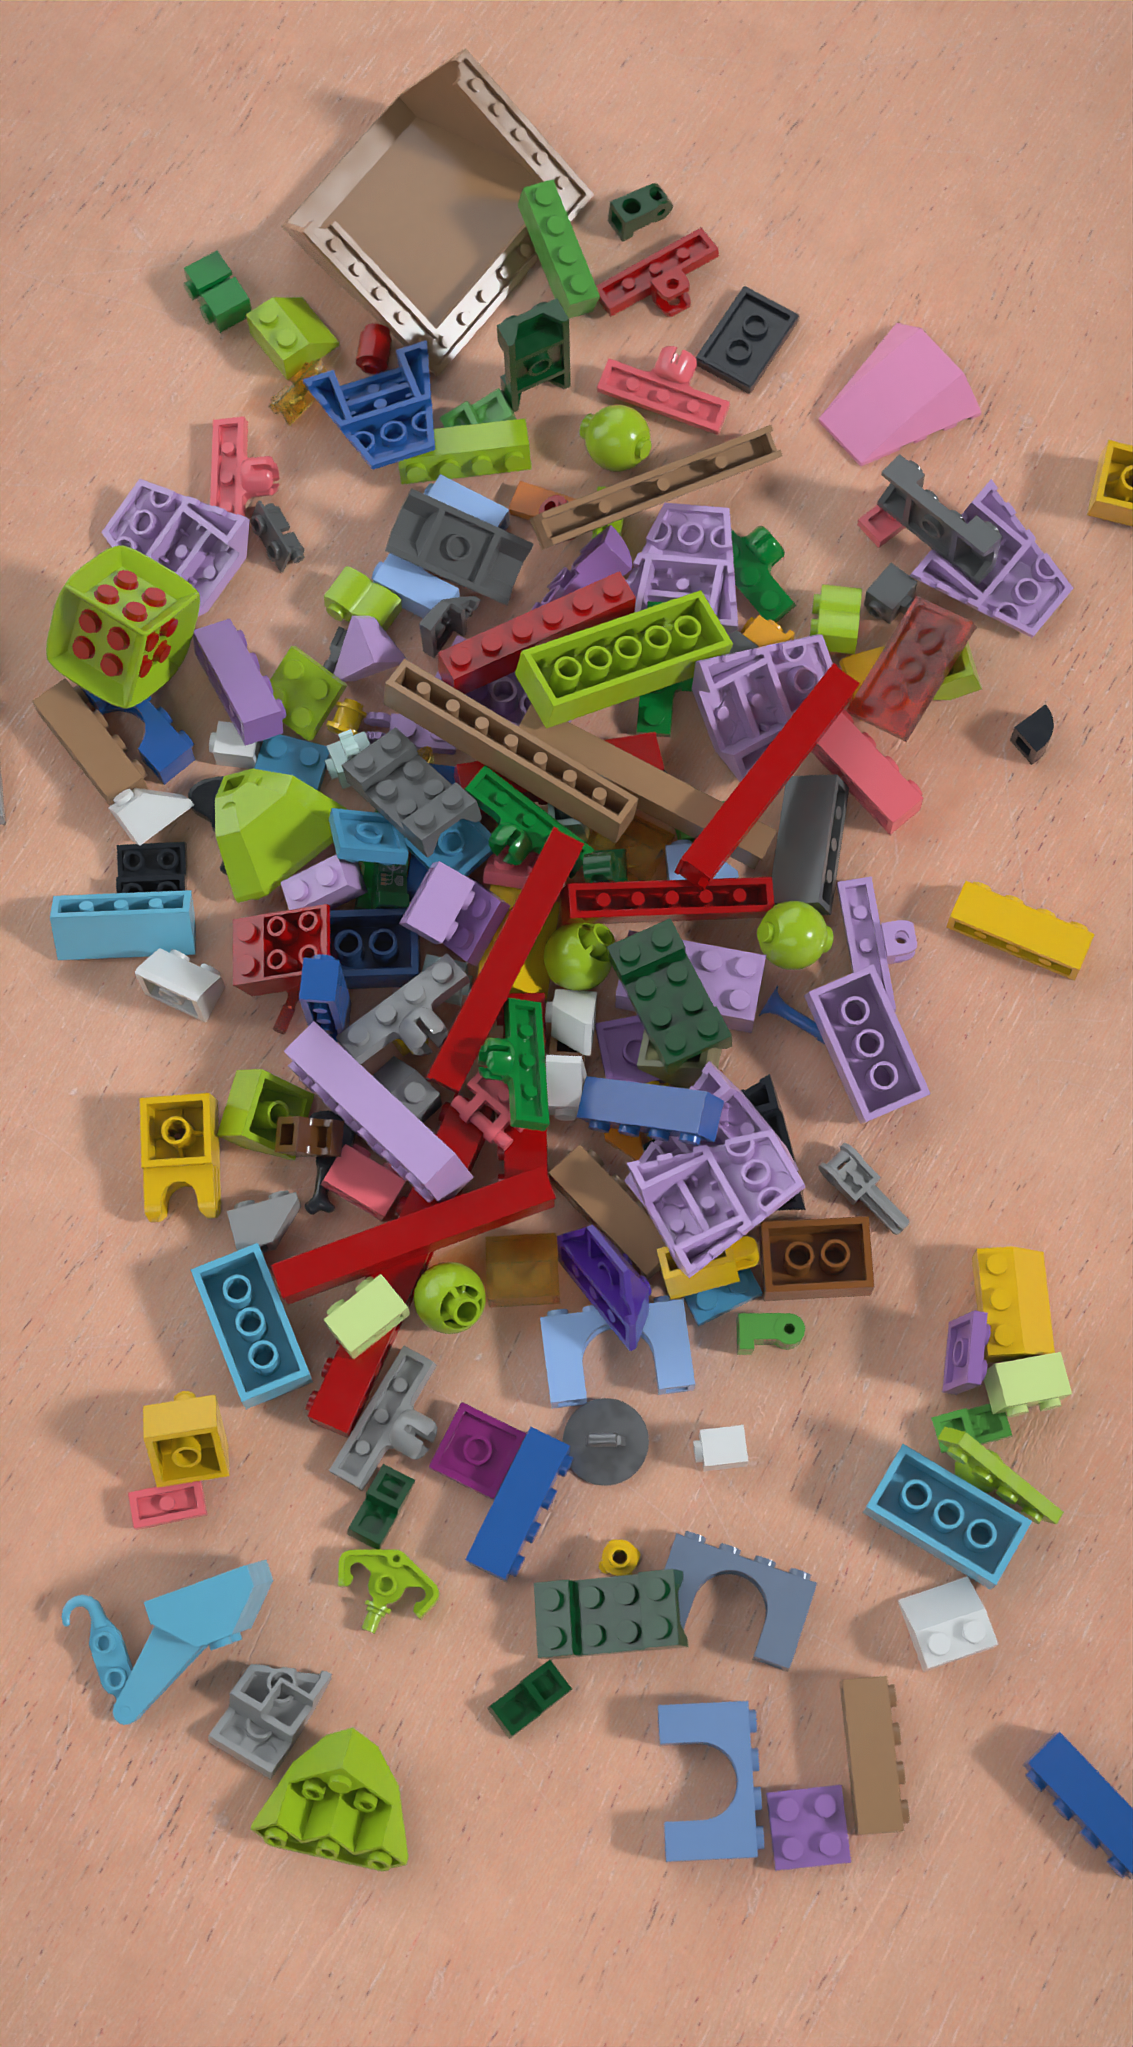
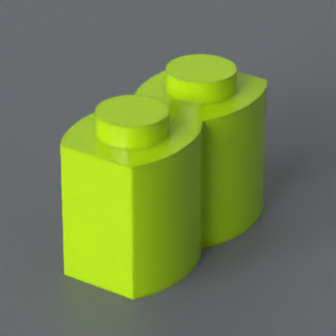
M349 566L343 569L324 595L326 611L338 621L344 619L350 622L352 616H371L378 621L385 632L402 610V599L382 585L374 583L367 576Z
M822 584L821 594H814L812 614H818V619H811L809 636L822 634L828 651L855 654L862 588Z

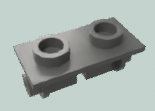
M258 501L250 520L251 527L266 547L269 559L274 561L280 573H282L288 561L292 560L293 563H299L304 559V548L294 532L282 534V532L289 531L290 525L281 512L280 507L275 506L273 503L264 506L261 501Z

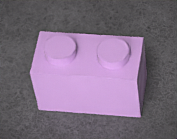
M337 854L280 882L289 910L328 904L331 911L367 893L359 863L338 859Z
M440 861L432 863L399 924L434 944H441L444 939L449 941L458 927V922L455 919L461 909L465 911L474 898L475 892L471 889L475 881Z

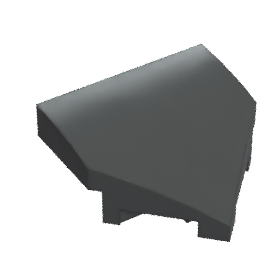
M476 596L455 597L441 600L419 623L423 652L435 658L453 631L463 637L466 636V621L469 616L473 615V611L478 608L481 599Z

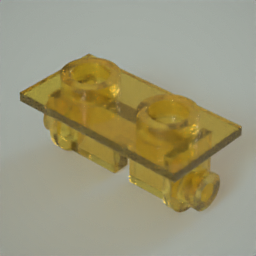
M318 358L310 363L305 362L303 367L290 380L293 385L291 387L285 385L275 396L273 395L270 398L269 408L275 414L281 412L289 426L316 400L303 384L302 379L328 372L322 360Z

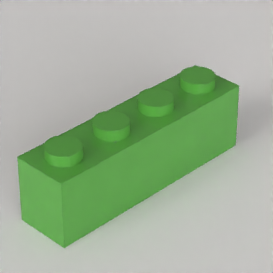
M551 179L524 187L517 205L554 298L559 300L569 319L593 312L600 295L554 180Z

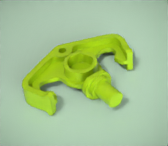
M347 1550L339 1558V1587H347L353 1581L354 1577L350 1569L354 1563H361L371 1572L368 1589L373 1600H366L364 1603L367 1605L366 1610L368 1613L361 1627L368 1632L375 1634L381 1617H385L386 1614L391 1612V1609L387 1608L386 1605L399 1600L407 1587H420L426 1593L425 1598L422 1601L416 1602L413 1609L414 1614L420 1620L439 1600L440 1592L437 1585L401 1550Z

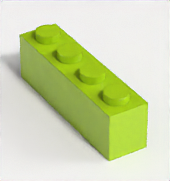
M526 419L434 429L435 450L398 462L401 485L436 481L440 474L449 479L532 470Z

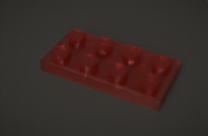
M916 596L848 706V713L907 742L977 628L975 623Z

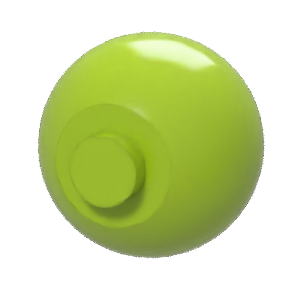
M625 405L607 406L599 410L595 415L587 414L580 425L579 434L582 439H585L586 449L590 457L597 465L606 470L616 472L629 470L638 465L650 453L652 444L648 424L643 416L631 407Z
M785 901L775 905L764 915L757 929V938L761 951L772 964L786 970H799L812 965L823 953L830 950L833 944V931L826 925L822 915L811 905L800 901Z
M571 923L555 930L549 937L544 949V964L550 979L559 986L574 991H586L598 986L608 976L612 967L608 959L607 946L614 944L615 938L610 929L600 923L595 925L590 923Z
M443 1262L430 1267L419 1278L414 1291V1305L419 1318L426 1326L443 1334H456L472 1327L481 1317L486 1302L485 1288L480 1277L468 1266L457 1262Z

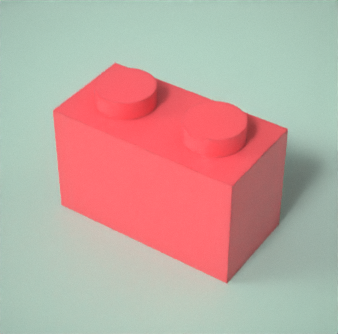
M345 1144L342 1148L341 1157L335 1159L320 1185L381 1221L406 1181L400 1177L389 1163L383 1162L380 1165L370 1159L372 1154L365 1148L357 1144H353L352 1147Z

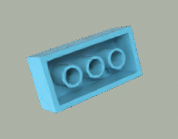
M258 1243L191 1269L239 1397L246 1410L313 1383Z
M902 1444L863 1511L865 1515L990 1590L997 1585L1032 1523V1520Z

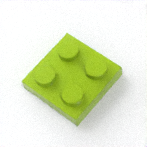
M296 646L290 647L270 679L275 700L280 699L285 708L286 718L282 719V722L307 741L314 739L348 686Z

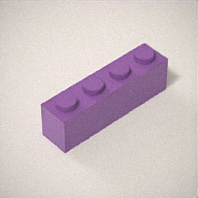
M230 618L195 629L193 633L195 655L244 745L247 746L282 734V719L286 718L284 705L280 699L275 700L268 676L261 675L260 665L255 653H249L247 650V641L241 629L236 630Z

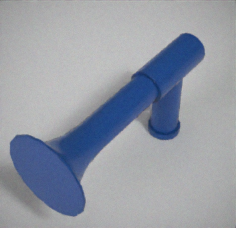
M777 985L759 1016L767 1013L778 1015L814 1036L816 1040L825 1045L816 1022L785 1003L779 995Z

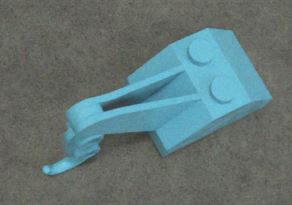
M266 1559L244 1565L145 1601L144 1606L150 1624L154 1625V1628L134 1667H132L121 1632L105 1615L99 1601L92 1596L78 1595L68 1600L62 1610V1623L65 1627L70 1625V1614L73 1609L84 1607L88 1610L91 1618L89 1646L102 1687L106 1692L116 1697L117 1701L113 1707L115 1720L120 1724L128 1725L138 1721L208 1646L210 1650H214L242 1640L240 1632L252 1628L273 1583V1578Z

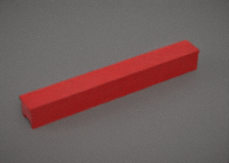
M835 663L830 666L681 857L674 873L680 874L700 890H705L854 696L853 693L860 685L858 681L839 669Z
M553 827L426 1077L427 1081H432L456 1094L459 1093L584 843Z
M544 1165L274 1263L271 1267L282 1299H285L289 1305L555 1207L554 1200L556 1197Z

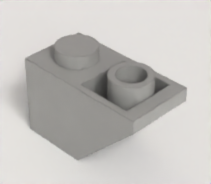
M287 1190L278 1191L269 1195L268 1200L255 1203L254 1200L242 1201L234 1205L235 1209L227 1211L237 1251L256 1243L259 1244L262 1253L276 1250L301 1208L297 1193H289Z

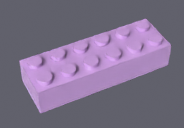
M313 1021L284 1050L292 1060L288 1067L299 1077L300 1081L310 1091L315 1092L336 1115L338 1114L347 1126L358 1136H361L405 1181L408 1180L429 1204L434 1199L441 1203L454 1198L473 1178L472 1174L458 1156L316 1022Z

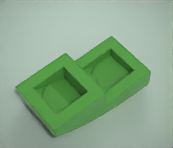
M499 388L472 405L466 401L440 417L444 428L517 419L504 393Z
M990 1403L931 1417L937 1438L944 1427L964 1431L981 1445L1012 1437L1006 1412L993 1414ZM938 1440L941 1453H946L949 1448Z

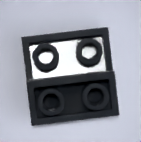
M146 843L140 846L138 844L117 845L118 877H116V893L186 891L187 843Z

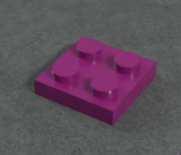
M461 1402L429 1465V1469L494 1501L527 1434Z

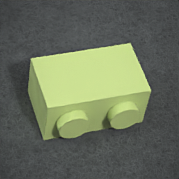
M381 1274L375 1279L371 1276L362 1281L356 1287L355 1291L357 1293L346 1302L344 1299L337 1301L327 1310L328 1316L323 1319L328 1329L353 1360L410 1315L407 1305Z
M1061 1352L994 1364L987 1369L984 1379L992 1413L1006 1412L1007 1417L1026 1414L1029 1412L1028 1408L1039 1406L1040 1411L1058 1408L1062 1406L1060 1401L1072 1394Z

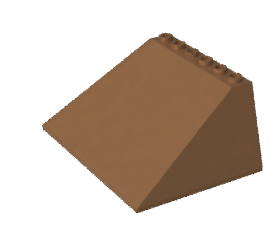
M465 48L401 92L282 225V228L380 324L389 328L390 333L403 346L406 347L427 340L429 370L435 376H439L539 260L517 205L523 188L553 179L570 222L593 197L594 193Z

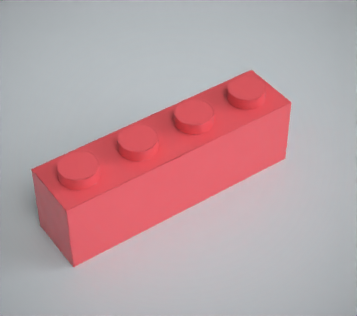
M844 709L811 752L832 774H837L849 787L850 794L891 835L920 811L924 799L922 791L914 781H907L899 773V767L891 757H884L877 750L875 741L868 733H861L856 728L851 715Z

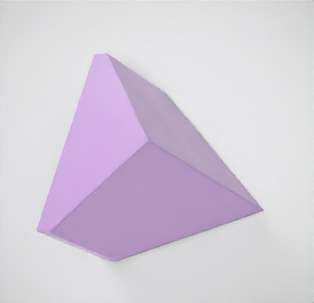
M352 616L334 675L343 682L357 681L399 666L403 659L407 660V658L375 618L371 616Z

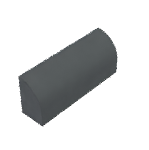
M837 774L792 776L785 785L772 870L774 906L785 901H800L811 905L821 915H831L849 795V787Z

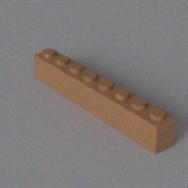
M405 658L385 682L384 704L615 844L634 819L638 803L637 797Z

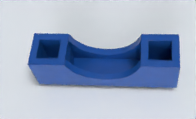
M80 687L88 697L90 704L102 715L121 711L133 714L145 724V734L138 750L143 762L164 785L196 760L192 751L194 743L183 730L177 732L170 725L173 723V720L161 706L156 709L149 702L152 699L151 696L140 704L125 709L112 705Z

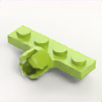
M948 1427L943 1428L937 1439L949 1448L946 1453L956 1460V1476L985 1493H990L997 1489L996 1494L1011 1504L1017 1503L1022 1507L1020 1513L1036 1524L1046 1521L1057 1525L1064 1512L1004 1464L996 1452L986 1449L964 1431Z

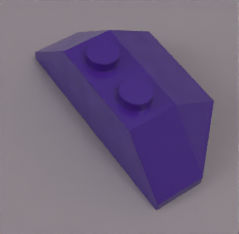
M594 1225L558 1235V1262L629 1351L635 1350L649 1314L651 1287L648 1280L643 1275L639 1276L633 1268L629 1257L625 1253L621 1254L617 1247Z

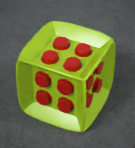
M122 545L111 547L74 572L61 589L56 600L47 637V660L66 678L100 699L125 709L134 707L166 684L175 675L184 661L199 614L200 594L184 578L145 554Z

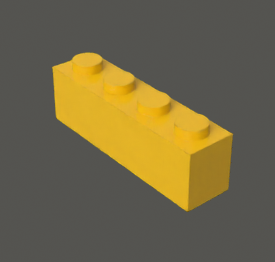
M965 881L946 928L1074 981L1095 935L1089 932L1088 928L1081 923L1065 922L1056 918V915L1047 909L1038 908L1036 910L1024 905V902L1015 896H1002L993 892L984 883H971Z

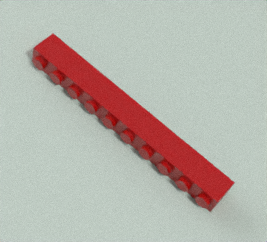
M455 1093V1095H454L452 1101H453L459 1094H456V1093ZM462 1096V1097H463L464 1099H466L468 1102L471 1101V1099H468V1098ZM446 1101L438 1118L442 1123L435 1135L458 1156L471 1173L486 1140L483 1138L484 1133L471 1122L469 1124L464 1122L459 1117L460 1113L451 1106L450 1102ZM484 1105L480 1112L490 1121L494 1122V1110ZM412 1186L408 1197L404 1195L401 1197L395 1215L400 1218L438 1204V1202L434 1199L429 1204ZM463 1189L455 1197L460 1196ZM435 1251L366 1276L365 1279L371 1276L375 1279L381 1274L409 1309L414 1299L416 1284L427 1270ZM403 1321L354 1360L336 1339L335 1344L339 1345V1348L334 1358L328 1357L320 1375V1377L324 1378L319 1391H312L306 1403L305 1410L309 1411L307 1417L310 1422L349 1438L361 1416Z

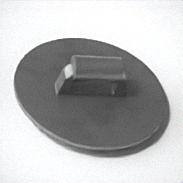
M602 1398L582 1405L572 1414L564 1430L563 1442L570 1445L571 1451L569 1455L574 1457L570 1468L580 1478L592 1484L608 1486L626 1481L640 1469L648 1453L649 1435L644 1420L633 1407L620 1400Z

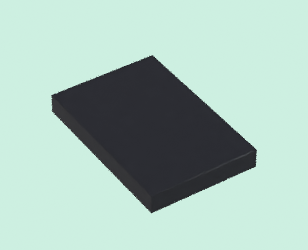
M743 286L696 356L697 366L751 394L798 323L800 315Z

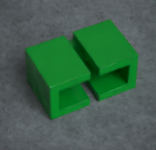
M218 250L184 268L187 279L183 283L185 290L192 300L198 299L201 304L199 307L200 312L208 325L213 323L219 333L247 319L246 314L252 311L250 299L236 277L230 279L232 271Z

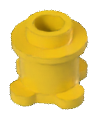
M345 698L344 702H336L337 711L333 721H327V730L334 734H340L351 729L353 735L358 734L362 718H366L368 715L362 710L364 705Z
M613 1539L603 1549L599 1570L603 1574L610 1573L614 1576L633 1575L632 1572L641 1558L640 1551L626 1540ZM622 1553L626 1556L627 1560L623 1564H616L613 1561L614 1555Z

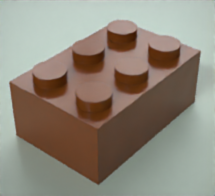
M869 1216L767 1221L760 1223L759 1242L764 1301L871 1296L875 1286Z

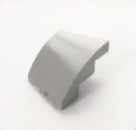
M250 1664L231 1690L230 1706L208 1735V1742L271 1779L309 1721L332 1678V1674L327 1671H321L320 1674L297 1672L296 1668L282 1667L273 1669L267 1665Z

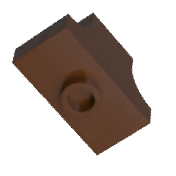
M301 1116L278 1117L275 1152L293 1157H341L344 1121Z

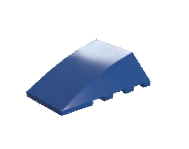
M427 340L397 349L398 368L342 386L339 385L334 370L302 379L306 388L372 470L435 450Z

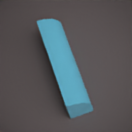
M191 890L53 896L50 922L58 960L150 957L159 948L169 953L171 949H174L185 955H195L196 924Z

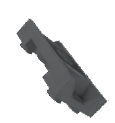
M899 454L881 473L890 484L877 501V505L978 585L995 568L1002 539L999 530L994 524L988 521L984 522L977 515L968 524L965 523L964 518L957 511L949 510L939 502L938 497L932 491L923 489L925 474L920 466L914 461L906 460Z
M396 727L341 765L347 783L427 858L433 854L440 834L460 819L476 823L482 819L477 801L459 784L454 783L452 785L418 754L416 745Z

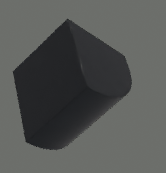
M1045 704L1015 726L1010 739L1031 765L1043 756L1053 733L1054 721L1048 706Z

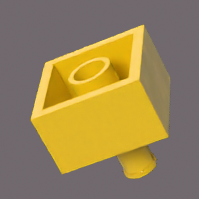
M181 1391L175 1394L174 1401L143 1406V1439L157 1488L230 1476L228 1441L216 1394L196 1397L193 1392Z

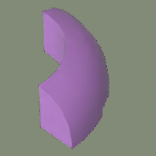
M609 525L579 551L581 555L574 561L570 571L564 567L547 586L550 591L545 595L541 604L536 602L531 610L618 571L623 576L631 571L632 558L630 551L619 533Z

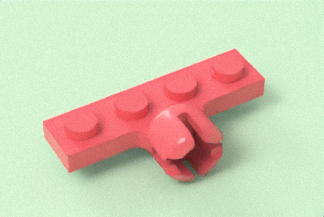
M666 346L662 348L655 367L651 371H643L608 358L597 385V392L719 435L730 408V402L693 389L690 386L697 367L696 358L691 353L683 349L679 357L676 354L678 347Z
M244 416L213 420L210 505L223 508L236 515L245 516L247 500L252 497L274 495L278 492L279 483L273 484L274 481L279 480L278 466L271 456L247 457L248 421Z

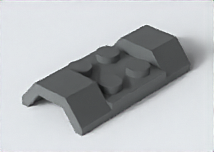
M411 488L391 530L385 551L507 606L521 567L534 544Z

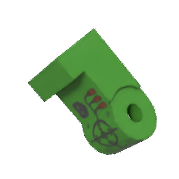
M739 1313L736 1319L737 1355H752L754 1345H776L785 1350L794 1349L799 1345L805 1334L804 1322L799 1316L791 1313Z

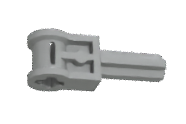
M843 1143L840 1146L841 1151L827 1164L822 1163L819 1165L820 1172L852 1205L860 1199L893 1234H900L910 1223L909 1219L875 1185L881 1177L851 1145ZM847 1162L840 1170H837L843 1163Z

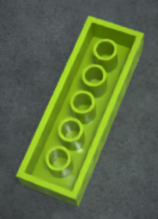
M700 590L523 650L515 675L547 729L694 677L696 661L729 654L733 642Z

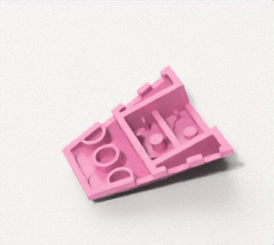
M896 323L819 417V422L861 467L899 451L901 446L908 443H918L925 440L927 435L941 429L946 431L953 428L962 420L967 418L971 420L981 416L982 412L965 374L921 328Z

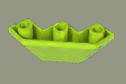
M252 768L224 776L215 797V835L237 903L258 900L267 896L281 885L280 882L291 877L334 842L329 823L331 808L346 810L347 808L293 775Z
M353 1727L325 1735L296 1759L251 1826V1830L264 1838V1842L269 1846L377 1871H388L390 1868L407 1865L408 1861L399 1785L379 1747Z

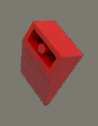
M328 904L233 919V986L252 997L284 992L301 984L303 958H313L314 955L318 954L330 956V906Z

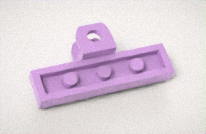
M872 877L837 882V890L852 972L854 973L874 964L894 1011H896L888 964L905 962L914 957L917 948L914 925L907 920L885 922L880 925ZM902 939L905 943L900 944L896 940Z

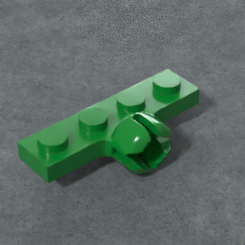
M764 526L756 527L750 534L744 537L738 536L731 528L735 585L767 621L773 620L777 623L797 606L771 575L772 567L784 557V549Z
M648 601L647 608L664 602ZM694 677L639 696L637 735L656 732L657 737H671L674 697L680 691L693 692L692 684Z
M486 765L465 788V791L477 801L478 807L498 823V827L489 837V847L494 855L498 856L507 845L510 846L509 853L503 859V862L509 865H520L529 853L536 852L540 854L553 827L584 843L568 876L571 879L583 866L584 854L593 853L594 851L591 846Z
M508 997L503 1005L505 1039L493 1037L486 1039L479 1052L478 1064L487 1066V1068L479 1067L478 1070L485 1079L502 1081L507 1084L512 1127L545 1131L550 1121L541 1003Z

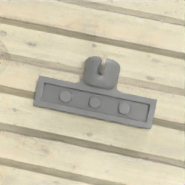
M445 954L338 1034L336 1039L343 1049L360 1065L395 1039L402 1040L415 1055H430L433 1053V1050L425 1043L426 1039L429 1037L440 1048L447 1037V1028L434 1013V1010L470 983V980L458 964L448 954Z
M406 1346L402 1347L329 1469L332 1474L363 1491L383 1455L389 1449H395L415 1460L422 1458L428 1452L429 1448L423 1446V1442L416 1438V1436L418 1435L433 1443L437 1434V1425L431 1418L414 1410V1404L437 1366L434 1361Z

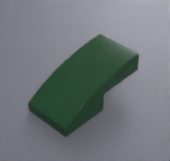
M383 1464L366 1492L363 1504L348 1527L347 1535L376 1550L381 1549L415 1484V1479Z
M549 1659L521 1680L517 1686L488 1707V1711L508 1738L511 1739L572 1691V1688Z

